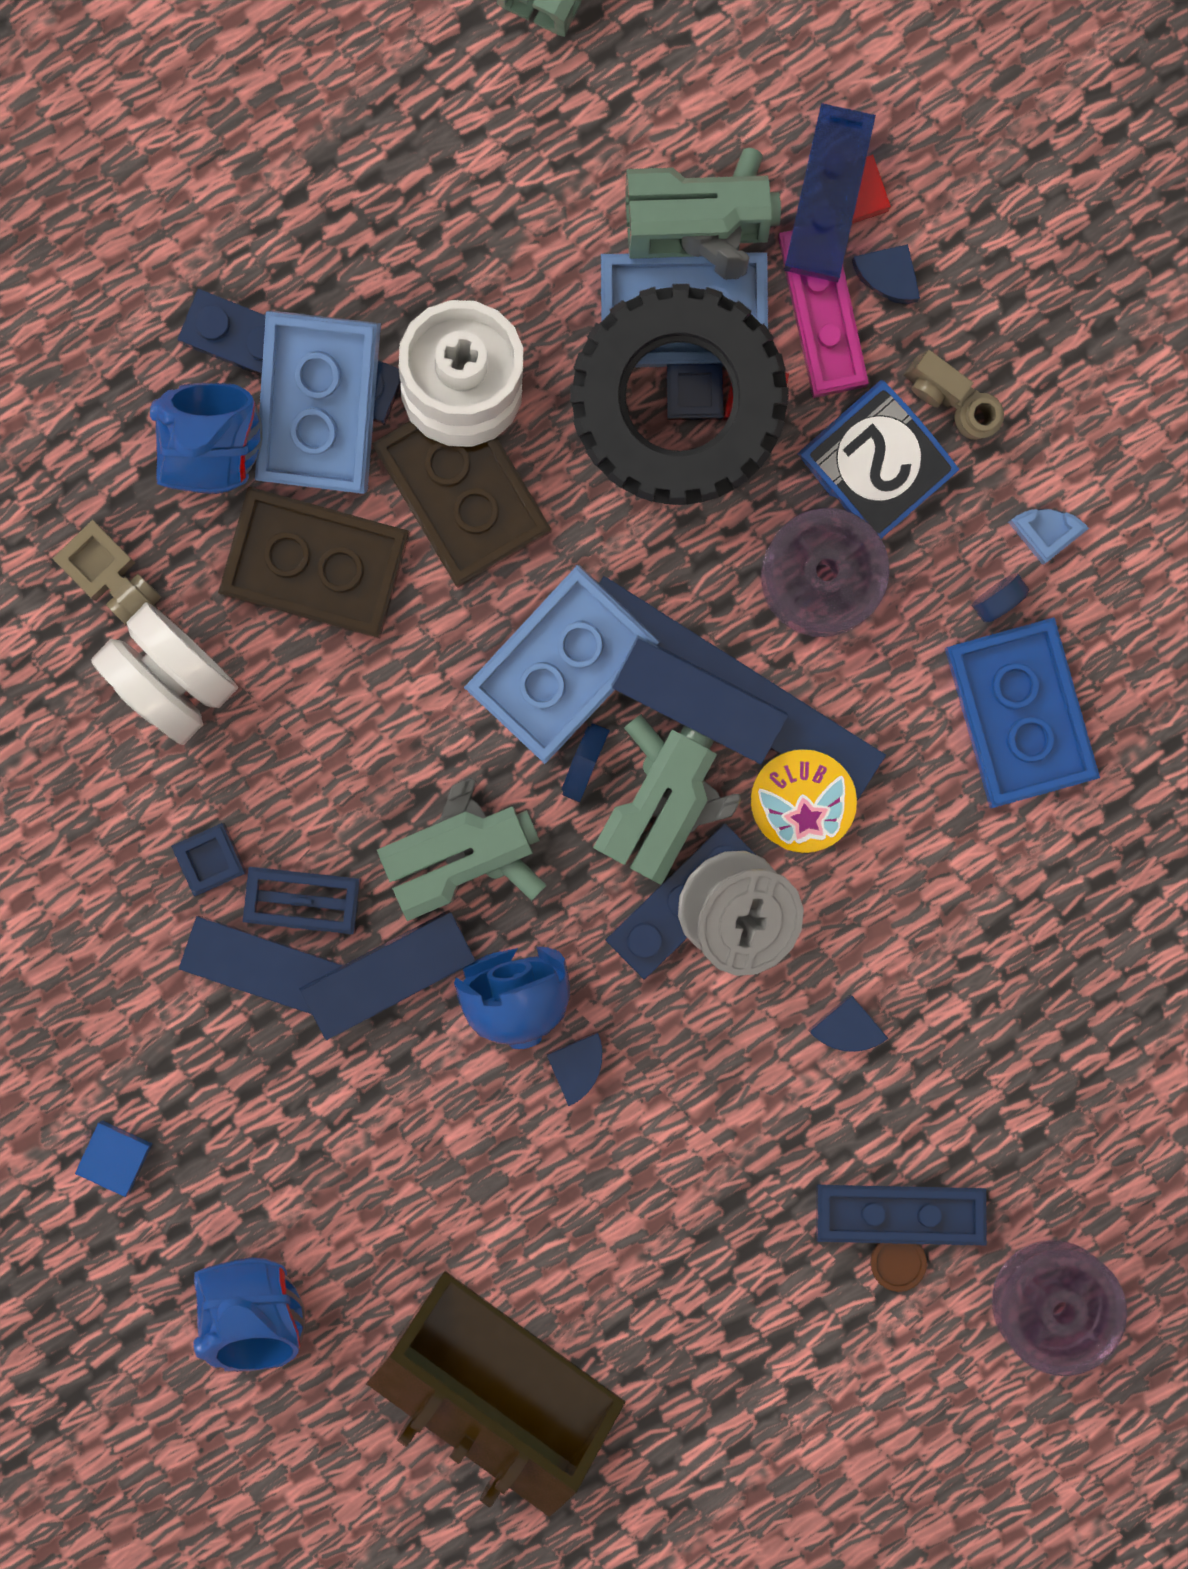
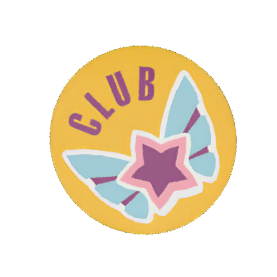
M801 749L780 754L762 768L752 788L751 808L756 824L768 839L786 850L809 853L832 846L847 833L856 814L857 796L850 775L840 763L824 753Z

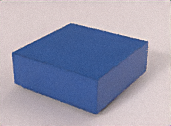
M102 1120L97 1124L75 1174L126 1197L130 1194L153 1143Z

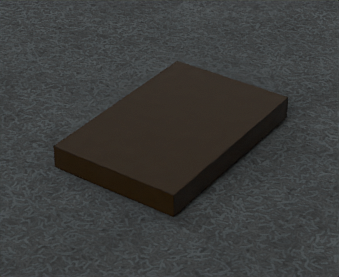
M409 421L371 443L457 588L552 532L551 527L497 437L473 447L447 446L426 437Z
M248 486L218 593L226 597L380 639L410 532Z

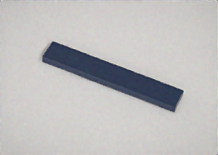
M603 576L599 584L661 641L658 646L787 712L788 717L770 749L779 755L788 751L803 749L818 751L832 757L850 775L855 786L858 801L886 754Z

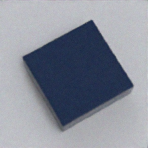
M722 363L667 364V420H722Z
M220 823L171 846L194 897L247 874L225 823Z

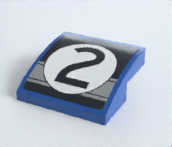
M882 380L875 384L797 453L828 494L839 500L867 538L875 543L882 539L960 470L921 420L891 387Z

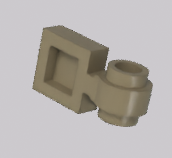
M927 350L915 357L903 374L904 377L914 383L911 388L912 391L924 402L934 407H939L942 403L947 408L950 406L956 408L955 424L958 431L966 438L981 440L994 435L1002 426L1004 411L999 400L991 394L980 393L971 387L973 385L971 380L932 351ZM976 408L984 414L985 420L983 425L979 424L974 417Z
M94 520L88 523L52 558L94 601H97L110 589L109 593L113 598L106 603V606L126 626V622L145 602L154 605L162 598L139 574L135 575L131 580L127 577H122L135 562Z

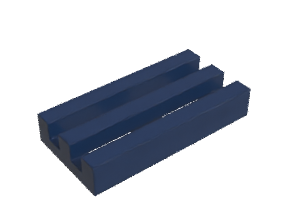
M249 867L243 922L355 934L361 878ZM262 879L347 889L346 899L267 891L259 890V882ZM257 901L344 910V920L336 921L256 912Z

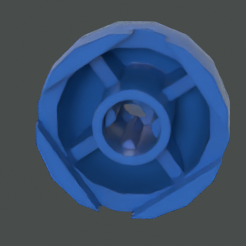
M536 947L538 957L534 956L512 961L518 949L515 948L488 954L464 967L465 979L461 981L456 977L454 985L460 1007L470 1027L479 1036L498 1044L509 1045L513 1049H526L540 1043L542 1037L551 1032L564 1018L570 998V981L565 958L559 951L548 947Z

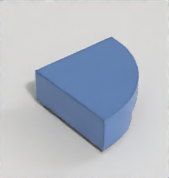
M1052 509L1028 510L1008 522L1042 565L1089 529L1084 522L1073 514Z

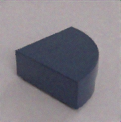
M908 244L853 257L852 264L854 270L864 285H867L877 294L890 299L889 301L900 304L918 303L920 294Z
M594 723L591 726H587L562 786L563 796L577 802L581 801L610 730Z
M851 994L808 1029L820 1042L841 1051L856 1052L871 1049L888 1039Z
M598 1031L547 1053L548 1060L568 1106L581 1100L591 1090L599 1076L602 1065V1043Z

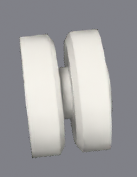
M450 300L427 308L409 324L400 342L399 375L401 380V399L410 421L430 439L447 446L473 447L493 440L512 424L522 403L523 346L515 327L498 310L476 301Z
M145 602L126 623L130 636L147 654L143 657L126 642L110 639L94 655L91 661L99 673L113 686L116 693L135 712L150 724L155 725L168 737L184 745L203 726L199 710L184 693L186 691L208 707L220 708L238 689V686L177 625L153 605Z

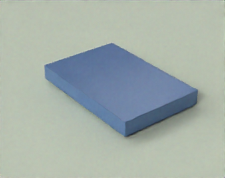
M767 252L746 253L749 256L747 273L738 279L728 280L715 272V265L703 256L630 259L629 254H601V322L610 314L609 310L622 300L626 302L638 296L639 291L652 287L656 289L672 287V284H689L690 287L705 290L706 287L723 292V296L736 303L740 301L752 310L751 314L761 324H765L768 328ZM670 343L650 351L635 367H667V364H720L721 361L711 352L698 345Z
M266 311L259 409L263 439L256 459V481L361 494L368 491L381 323Z
M577 565L464 688L546 764L615 691L611 684L636 637L639 635L656 645L661 641L586 570Z

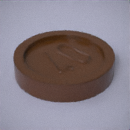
M877 1243L871 1254L870 1266L875 1279L880 1285L891 1291L902 1292L914 1288L921 1282L926 1273L927 1259L924 1250L919 1244Z

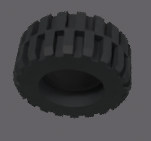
M672 284V287L656 289L652 287L639 291L638 296L626 302L622 300L609 310L610 314L600 324L596 323L587 335L588 340L582 352H578L573 367L575 370L573 385H570V403L573 407L575 429L586 449L587 455L594 465L621 489L632 493L636 497L669 505H688L719 498L748 481L769 458L781 436L789 398L784 360L774 344V337L765 324H761L751 314L752 310L740 301L736 303L723 296V292L706 287V290L693 288L689 284ZM690 343L705 348L721 361L731 379L733 405L727 423L716 437L695 449L674 451L652 444L637 431L628 414L626 390L631 373L646 354L662 345Z

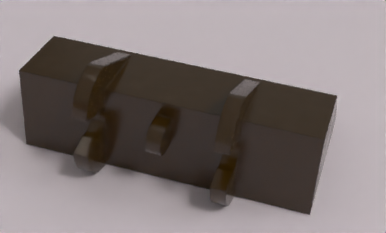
M446 1271L443 1272L407 1322L366 1383L410 1416L397 1438V1441L403 1446L407 1447L416 1433H420L426 1427L454 1448L449 1458L459 1464L466 1456L492 1475L480 1497V1501L490 1508L499 1494L502 1493L504 1495L510 1488L549 1517L577 1493L626 1403L625 1400Z

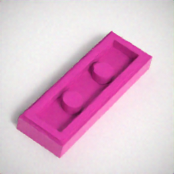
M834 222L779 233L778 240L813 398L867 387L869 382Z

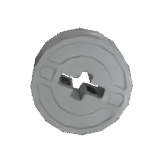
M726 851L705 860L688 877L679 897L678 918L684 935L698 949L703 951L704 956L717 969L735 976L755 975L776 966L793 949L802 931L804 909L798 890L785 876L777 874L763 857L747 851Z

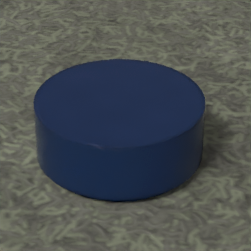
M1014 573L979 596L972 603V607L983 622H991L1006 614L1023 601L1029 594V588L1018 573Z

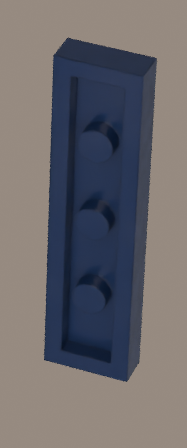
M197 289L177 340L182 345L262 376L266 315ZM379 360L373 421L385 425L401 387L399 368Z

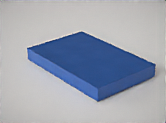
M1055 617L945 648L990 808L1100 778Z

